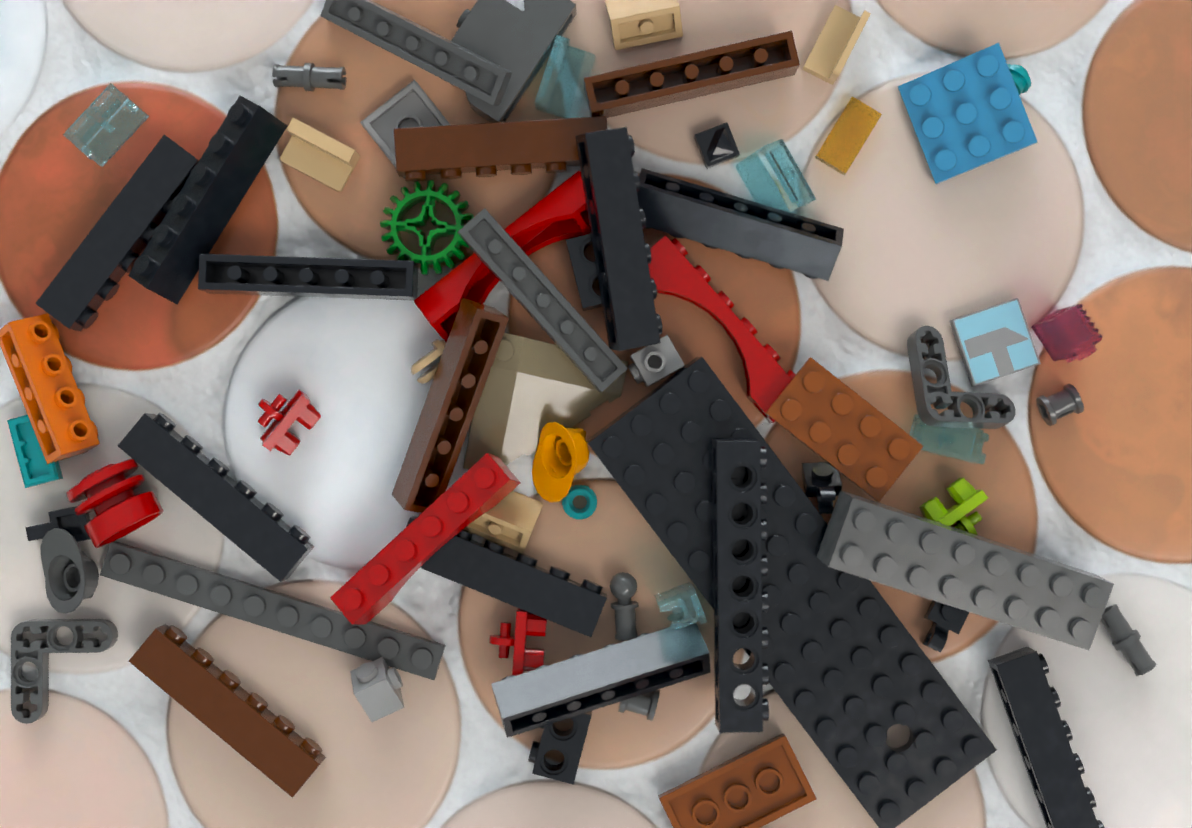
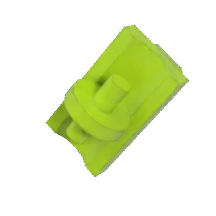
M959 478L946 488L956 502L949 509L946 510L937 497L929 499L919 507L924 518L948 526L956 522L957 525L954 528L978 535L974 525L982 520L981 515L977 511L968 517L965 515L987 500L988 497L983 490H975L967 480Z

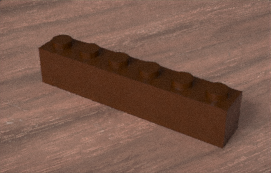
M791 30L585 77L584 90L590 116H606L609 118L793 76L800 63Z
M607 117L394 129L396 170L398 176H405V181L408 182L427 180L426 175L440 174L441 179L450 180L462 178V173L476 172V177L497 176V171L511 170V175L531 174L534 168H546V173L566 172L567 166H580L575 136L607 130Z
M465 298L461 301L392 492V496L404 510L422 513L447 489L509 321L507 316L494 307Z
M166 624L155 628L129 662L293 798L326 758L321 754L322 748L314 740L308 737L303 739L294 731V724L282 715L277 717L268 710V703L261 696L253 692L249 694L239 686L241 681L237 676L228 670L221 671L213 664L214 658L202 648L195 649L185 641L187 636L179 628L173 625L168 627Z

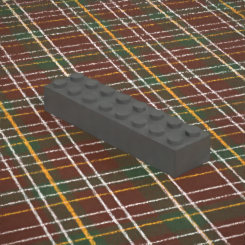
M840 490L817 554V558L830 568L1086 650H1090L1114 586L1113 583L1096 574Z

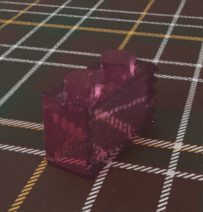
M1075 304L1055 310L1031 326L1053 361L1066 360L1067 363L1075 359L1080 361L1097 351L1095 344L1102 340L1103 335L1098 334L1099 329L1094 328L1095 323L1090 322L1091 317L1086 316L1087 311L1082 310V304Z

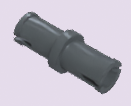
M305 63L304 66L274 64L272 77H277V79H273L275 87H304L305 91H314L315 88L345 90L347 77H342V75H346L345 67H315L314 63Z
M1117 604L1105 608L1101 622L1114 640L1112 645L1117 651L1121 650L1133 668L1135 675H1143L1155 668L1157 664L1152 660L1139 640L1141 635L1136 629L1132 630L1118 609Z

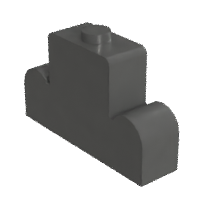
M477 0L471 11L466 9L462 13L456 25L459 29L451 41L513 72L499 106H493L466 92L471 108L478 115L491 123L507 121L576 16L575 3L570 0H524L525 10L521 11L506 0Z

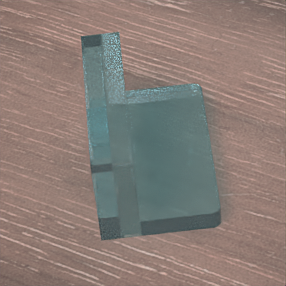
M556 35L535 99L536 109L562 118H577L585 94L584 78L591 75L596 59L595 54L571 47L570 39Z
M783 139L761 147L736 165L737 171L757 203L791 213L816 200Z

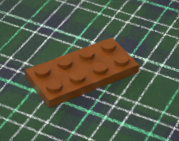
M811 357L765 413L877 502L881 501L923 448L922 444Z
M784 733L658 795L673 828H760L817 799Z

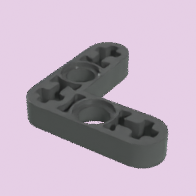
M922 326L909 336L907 349L919 418L923 423L931 427L998 429L1014 419V403L1003 394L952 392L942 335L937 329L931 326ZM924 368L931 369L936 374V384L927 381L924 376ZM961 402L967 403L972 408V418H967L963 415L960 409ZM933 404L934 408L936 409H945L948 407V410H945L938 415V411L932 409L931 405ZM992 407H994L995 410H996V411H989V412H987V413L985 414V411L989 410V409L992 408Z
M33 619L21 622L15 626L11 634V711L14 718L20 723L28 724L41 719L47 713L49 706V653H98L108 650L115 645L118 639V630L114 623L105 619ZM61 626L68 627L73 632V641L68 646L60 644L57 640L56 634ZM99 627H101V632L107 633L108 636L106 640L101 641V645L97 638L83 640V633L98 631ZM30 629L33 634L47 632L46 639H37L30 643L29 639H23V633ZM25 662H32L38 668V676L34 681H29L22 675L21 670ZM38 686V690H35L31 693L30 690H27L25 692L22 691V688H32ZM29 698L31 704H37V710L31 712V714L29 709H23V703L29 701Z

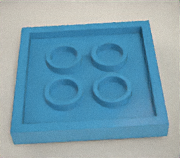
M999 43L898 86L936 184L1038 143Z

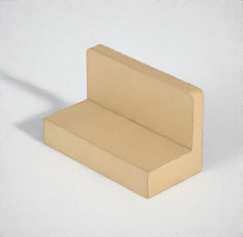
M605 0L615 50L683 37L678 0Z
M835 5L802 70L833 85L839 77L871 13L864 10L861 17Z
M292 118L286 129L292 136L280 156V160L284 164L324 185L342 192L360 159V155L356 150Z
M512 490L495 507L470 523L464 530L524 553L543 503Z

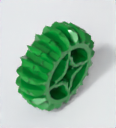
M428 180L427 189L424 191L419 181L414 182L415 192L412 194L405 186L402 187L401 192L405 198L400 201L397 196H391L390 200L397 207L395 210L389 207H385L383 210L384 214L392 218L391 221L384 220L380 222V226L383 229L391 230V232L381 236L382 241L386 243L394 242L386 249L387 253L394 255L400 252L396 260L407 261L409 259V261H414L417 265L421 264L420 270L424 276L428 275L430 265H433L437 275L442 274L440 263L444 261L451 270L454 269L455 264L450 259L454 254L462 261L466 258L459 248L460 246L471 248L457 233L474 218L472 213L462 214L469 208V204L467 201H461L456 204L460 198V193L457 190L447 197L448 185L442 183L438 192H435L436 187L433 180ZM424 202L418 217L402 221L410 208ZM435 202L444 204L454 213L456 225L437 219ZM430 217L432 224L439 228L430 230L429 236L426 239L424 237L425 233L417 228L426 226ZM401 232H408L419 237L421 255L415 254L405 247L401 238ZM454 235L451 243L443 251L431 255L432 251H434L435 242L439 238Z

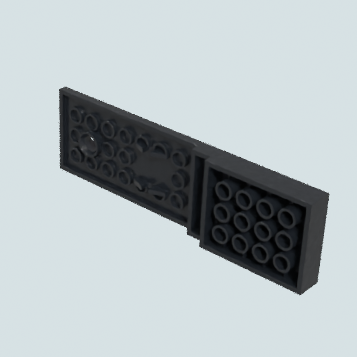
M696 357L586 442L713 609L712 439L756 438L760 440L761 447H766L767 464L766 468H761V483H766L767 503L761 505V519H766L767 540L761 541L762 555L767 556L768 562L767 577H762V591H767L768 612L762 613V627H767L768 648L762 649L763 663L768 664L769 683L879 828H896L997 749L871 581L830 568L817 558L828 524L704 358ZM739 466L733 470L731 480L734 485H742L747 481L749 476L747 468ZM746 503L735 505L731 512L732 519L734 521L744 520L749 514V507ZM745 539L736 541L732 546V554L735 557H742L749 550V542ZM737 577L732 584L733 591L736 593L746 591L750 584L749 577ZM738 613L733 619V627L740 629L747 626L750 621L749 613ZM743 648L750 657V650ZM895 724L907 725L910 730L908 742L900 748H892L886 743L887 731Z

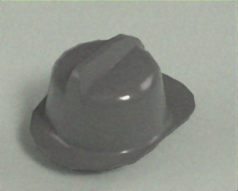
M54 528L45 534L40 547L45 588L51 606L57 612L67 614L75 611L80 606L82 600L93 596L98 586L99 573L95 562L83 551H80L79 545L72 534L65 529Z

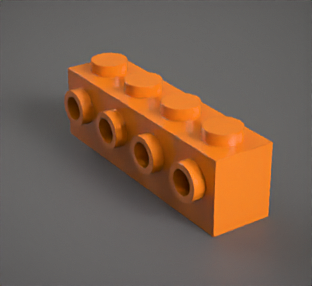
M48 313L8 322L0 329V346L47 464L86 453L99 445L100 442L98 440L97 427L90 420L86 410L84 394L77 387L74 380L72 364L69 358L65 356L59 342V331L51 322Z

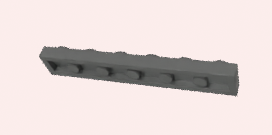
M372 0L325 1L321 17L493 106L500 105L513 72Z
M485 208L458 231L457 234L600 393L628 369Z

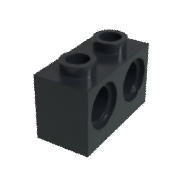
M591 234L567 239L566 244L583 311L603 307L601 296L597 295L592 288L593 283L598 279L596 263L587 260L584 256L585 249L593 245Z
M592 711L571 717L574 724L567 731L558 730L554 723L540 727L543 729L540 742L533 741L528 762L534 763L532 774L574 784ZM549 750H559L564 755V760L558 765L549 764L544 757Z

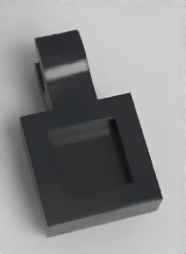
M827 462L802 463L801 474L806 496L817 497L819 514H832L834 510L833 500L836 499V496H839L840 490H842L839 471Z
M76 507L48 512L50 523L25 527L28 541L43 539L45 534L54 528L65 529L72 534L77 542L90 540L84 528L90 521L89 513L77 515L75 512Z
M932 600L924 618L932 621L933 624L924 639L923 645L941 653L947 641L949 630L959 634L969 612Z

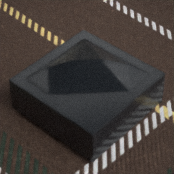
M727 122L694 136L706 169L737 158L740 155Z

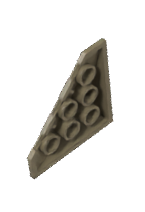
M504 333L472 419L463 469L469 470L486 453L498 456L506 466L523 454L529 456L537 450L542 428L547 423L557 422L564 427L572 428L591 416L590 411L607 400L611 403L619 398L622 394L626 371L600 393L556 344ZM621 360L627 367L628 361Z

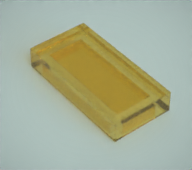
M852 96L815 158L845 175L882 114Z

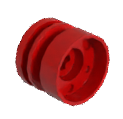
M133 459L109 464L90 473L66 493L70 503L87 498L86 501L75 508L77 515L95 512L96 516L84 526L95 548L107 545L134 532L164 512L153 491L138 495L134 493V490L144 483L146 478L143 474H139L127 479L139 467Z

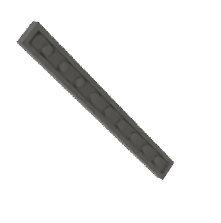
M117 541L109 544L100 576L370 661L383 657L390 667H395L396 669L431 680L436 678L446 647L444 644L371 621L367 624L352 625L342 612Z

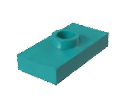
M28 415L7 420L25 488L63 479L59 461L47 464Z

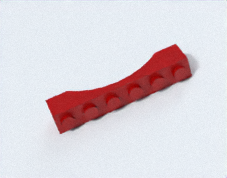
M580 171L573 174L504 229L527 256L552 243L571 237L583 236L590 232ZM473 253L417 297L414 303L447 343L462 299L465 298L483 304L499 280L479 257Z
M665 235L650 248L652 259L651 263L648 264L650 278H653L655 281L657 293L674 296L692 303L708 313L722 326L734 343L741 358L746 378L747 398L769 423H774L775 421L765 413L796 374L792 370H789L787 373L777 363L781 359L778 353L768 343L762 346L754 336L758 332L750 321L745 317L740 320L731 310L734 304L723 291L716 293L708 284L711 278L699 264L693 267L685 258L688 255L685 247L676 238L670 241Z
M486 453L330 597L331 600L352 625L367 624L394 599L410 577L435 552L466 526L495 507L521 482L498 456Z

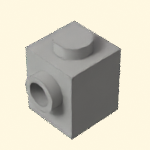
M666 335L660 339L659 344L646 346L632 354L630 359L633 363L628 365V368L637 384L644 382L646 387H649L683 368L685 365L669 336Z
M383 657L364 663L350 671L353 693L371 722L404 708L400 688L403 686L401 677L395 667H388Z

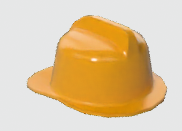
M557 422L547 423L542 428L533 461L532 476L535 488L544 500L551 503L560 502L567 496L574 476L587 466L589 448L584 429L565 428Z

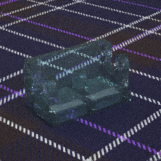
M110 83L63 135L89 159H93L99 166L103 167L149 116L126 94Z
M914 415L910 436L923 445L920 452L971 464L984 465L986 454L982 452L984 442L989 440V434L983 433L984 430L976 428L931 427L923 423L919 415Z
M691 582L654 595L661 612L672 610L673 613L667 616L669 621H673L670 624L671 628L680 629L696 622H700V624L708 622Z

